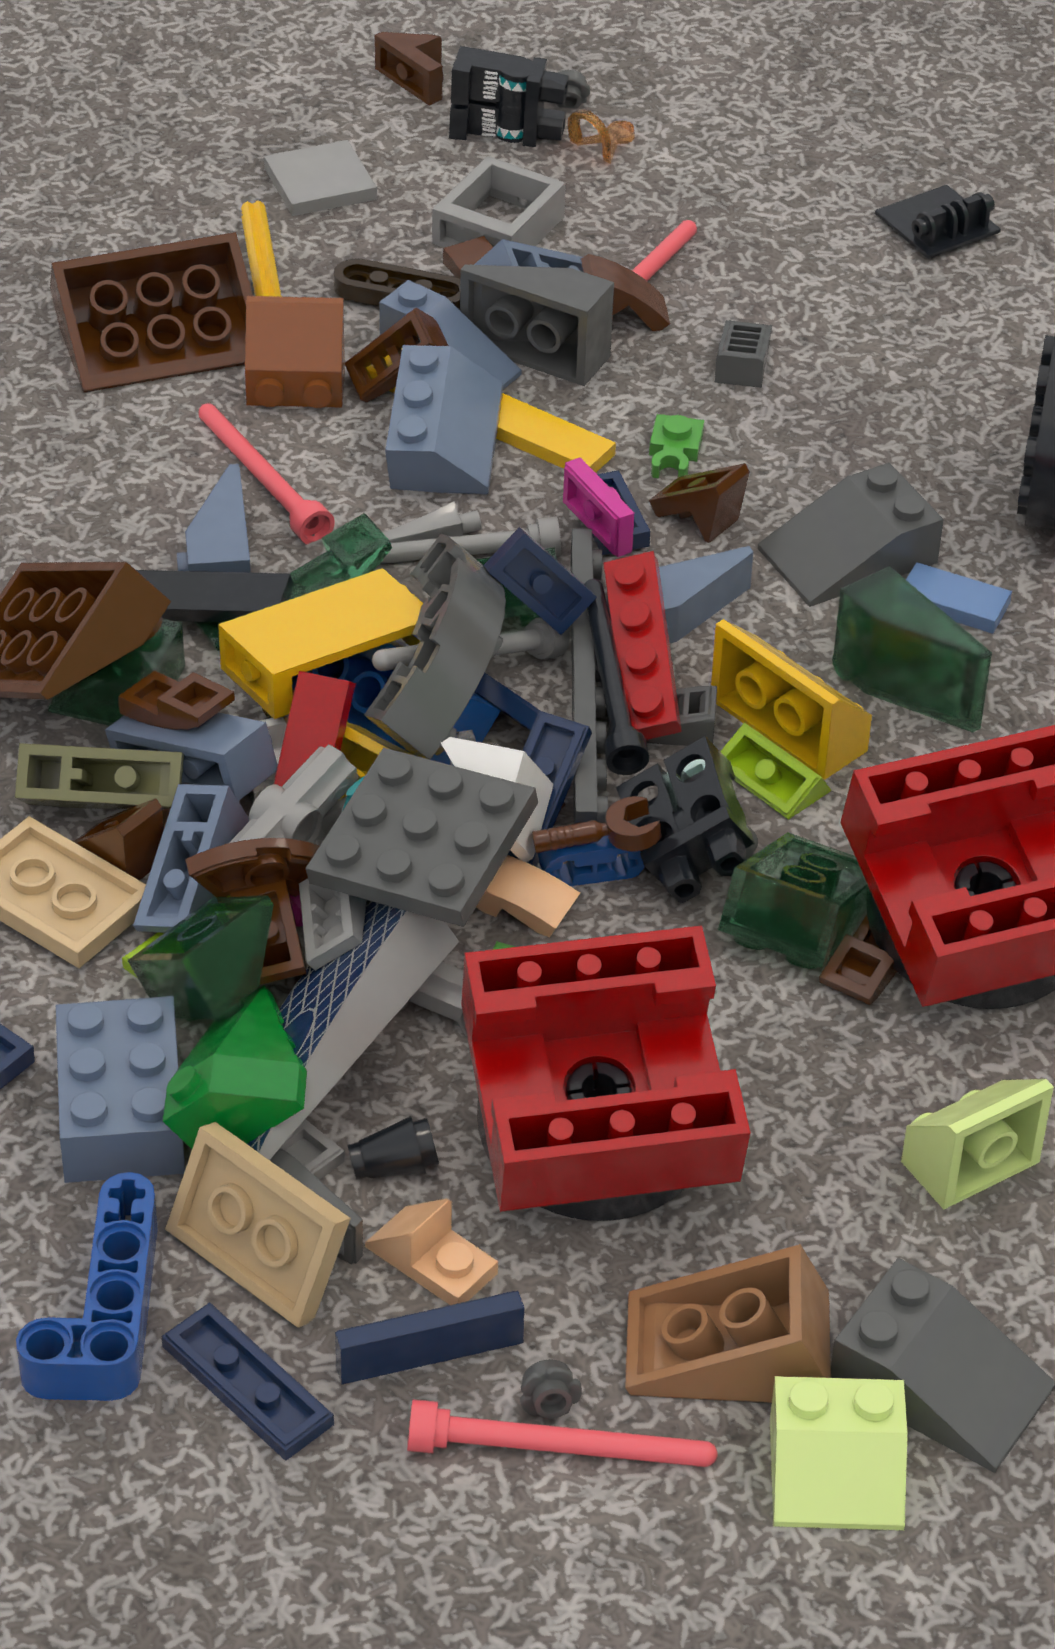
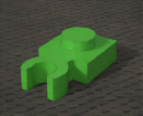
M656 415L649 447V456H653L651 475L653 478H659L660 471L664 468L678 470V477L688 475L689 461L697 462L705 420L687 418L682 415Z

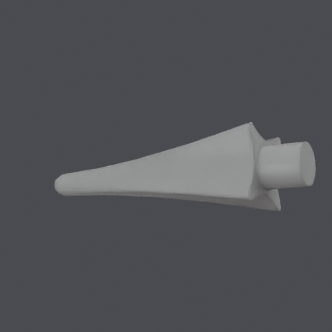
M455 501L422 517L372 537L350 543L346 547L438 538L440 534L449 537L463 536L465 533L482 530V525L477 510L458 514Z

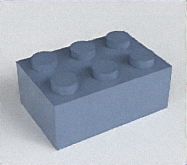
M174 996L55 1005L59 1132L65 1183L108 1180L116 1174L126 1172L138 1173L145 1177L184 1174L183 1140L163 1122L167 1084L179 1069Z

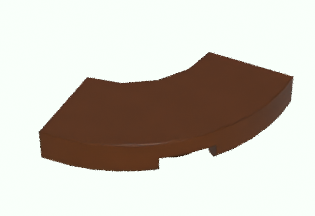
M257 838L217 846L185 859L189 876L218 899L230 896L232 892L284 879L289 895L297 897L300 895L299 883L308 879L306 867L320 846L297 839Z

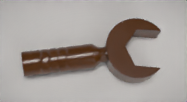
M626 797L616 801L608 808L606 822L600 823L591 820L532 831L535 853L595 843L604 836H608L611 844L620 850L630 852L642 851L652 847L660 840L662 836L660 820L641 827L629 823L628 821L648 815L649 807L648 799L645 797Z

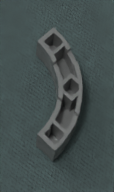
M444 534L439 535L410 574L421 584L422 590L429 595L421 606L418 620L412 633L420 640L408 667L404 663L398 662L388 681L364 714V716L411 754L431 760L434 754L439 755L445 751L441 742L449 737L455 738L457 730L453 726L474 694L489 661L502 646L503 638L499 635L506 604L503 585L479 561L453 539Z

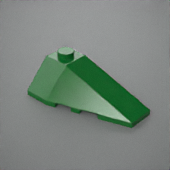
M265 985L218 1014L167 1084L163 1122L191 1149H193L201 1126L216 1122L248 1144L271 1127L274 1128L304 1109L307 1069L302 1060L295 1054L293 1049L296 1045L292 1037L284 1030L282 1026L284 1019L271 991Z

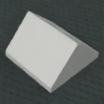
M449 737L441 742L447 755L456 767L536 788L538 805L510 849L520 860L524 862L531 860L535 854L532 831L541 830L554 784L524 751Z

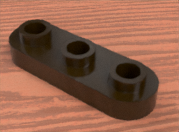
M348 259L339 263L334 269V290L337 295L347 300L379 306L381 300L409 280L445 296L460 310V278L366 259Z

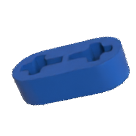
M604 836L595 843L541 852L537 856L541 870L560 879L569 886L634 878L645 867L641 859V851L630 852L620 850L611 844L608 836Z

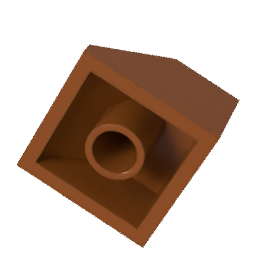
M247 296L245 339L246 405L342 408L345 379L344 298Z

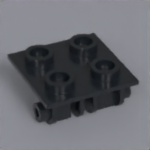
M947 184L875 210V215L927 259L1001 232V228L989 219L990 212L995 208L994 199L990 194L984 195L982 192H977L970 197L963 198Z

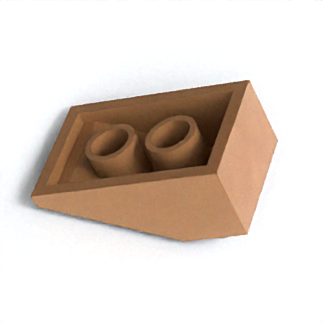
M801 1244L629 1291L625 1388L631 1396L772 1403L775 1376L831 1378L829 1290Z

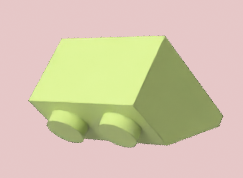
M1047 1079L1001 1080L983 1090L970 1091L958 1102L935 1113L922 1114L906 1126L901 1162L943 1209L975 1195L1040 1162L1054 1086Z
M775 1376L770 1414L773 1526L904 1530L907 1466V1419L904 1380Z

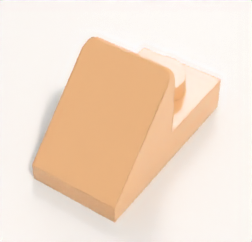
M449 1199L405 1206L365 1242L367 1249L449 1305L469 1301L498 1274V1261L451 1230L452 1202Z

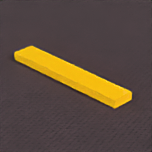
M389 355L384 357L387 366L392 365ZM373 364L366 367L372 379L378 376ZM395 388L389 391L395 393ZM504 393L502 394L496 439L563 469L565 462L581 457L596 473L615 456V442Z

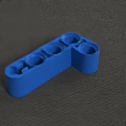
M132 1172L119 1173L110 1177L102 1184L97 1206L83 1318H39L27 1323L19 1331L16 1338L21 1384L26 1392L32 1396L57 1400L112 1401L130 1395L138 1387L142 1372L158 1231L154 1186L145 1176ZM131 1215V1221L125 1220L126 1216Z

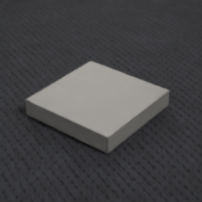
M348 140L264 156V169L292 216L377 199V186Z

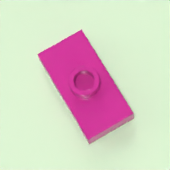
M581 457L565 462L563 503L588 529H592V533L617 558L631 553L634 512L620 498L618 492L613 487H609Z

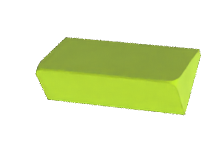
M745 722L720 751L731 762L736 778L734 781L788 820L831 791L820 775Z

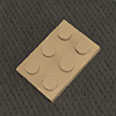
M30 816L0 839V921L80 969L134 923L146 884Z
M214 1122L199 1128L165 1230L293 1325L301 1327L308 1324L316 1316L351 1218L221 1125Z

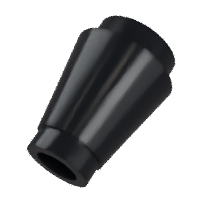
M409 1116L359 1140L357 1143L347 1145L356 1180L366 1177L377 1178L426 1174L425 1168L439 1164L428 1118L413 1121L412 1116Z

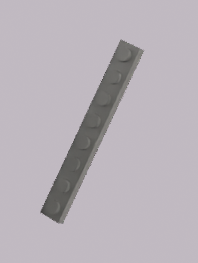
M572 528L570 572L584 584L589 579H602V549H592V529ZM586 609L571 625L572 721L587 725L592 731L588 745L573 778L574 824L591 820L600 823L606 822V812L608 810V796H597V791H606L607 788L606 759L597 758V754H604L603 745L606 740V722H596V718H605V698L602 686H595V682H601Z

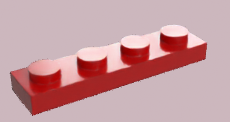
M654 551L603 562L611 626L632 727L642 733L646 740L682 732L659 564Z

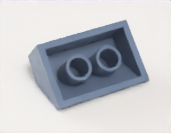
M403 345L385 449L390 489L437 493L488 494L503 394V382L451 346Z

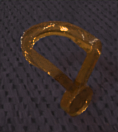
M578 109L568 118L570 141L576 145L602 143L603 159L611 164L617 145L627 144L635 138L634 126L628 121H614L606 128L598 116L586 109ZM580 119L589 121L599 134L583 138Z

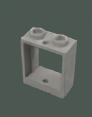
M487 156L432 208V244L445 248L484 236L493 247L502 239L536 246L564 218L566 183ZM488 196L526 208L511 224L474 211Z

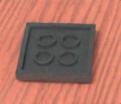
M383 747L307 865L306 872L309 884L464 927L538 805L536 788Z

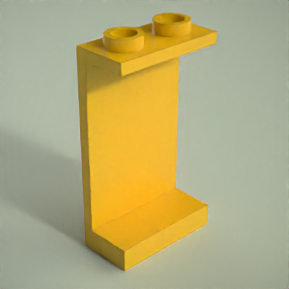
M381 568L218 624L221 669L271 717L277 719L290 713L293 700L292 677L298 675L299 671L307 672L398 639L404 640L409 646L418 645L420 640L412 633L423 602L413 595L405 585L400 584Z

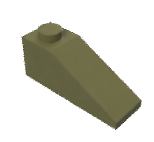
M19 743L15 798L28 805L83 809H129L157 798L162 809H171L178 784H182L184 753Z

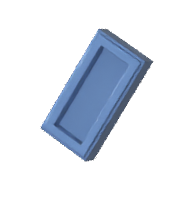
M916 562L899 591L897 604L994 633L1010 605L1012 591Z

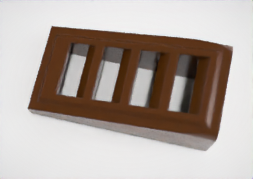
M414 308L344 363L361 401L367 403L396 387L403 345L449 346L438 322L432 316L418 308ZM388 355L392 361V365L389 367L384 359ZM372 364L378 375L374 379L371 378L366 367Z

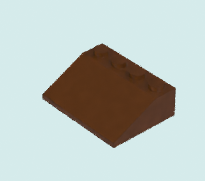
M236 232L52 263L50 291L60 331L83 393L245 365L247 296H253Z
M127 562L21 563L0 594V697L41 700L52 698L151 639L160 629L163 622L161 616L171 603V600Z

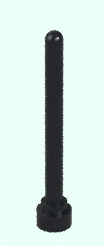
M589 579L585 582V585L592 590L597 598L587 607V613L611 728L603 745L608 769L615 774L632 775L643 770L649 762L647 742L645 736L632 727L603 584L597 579Z

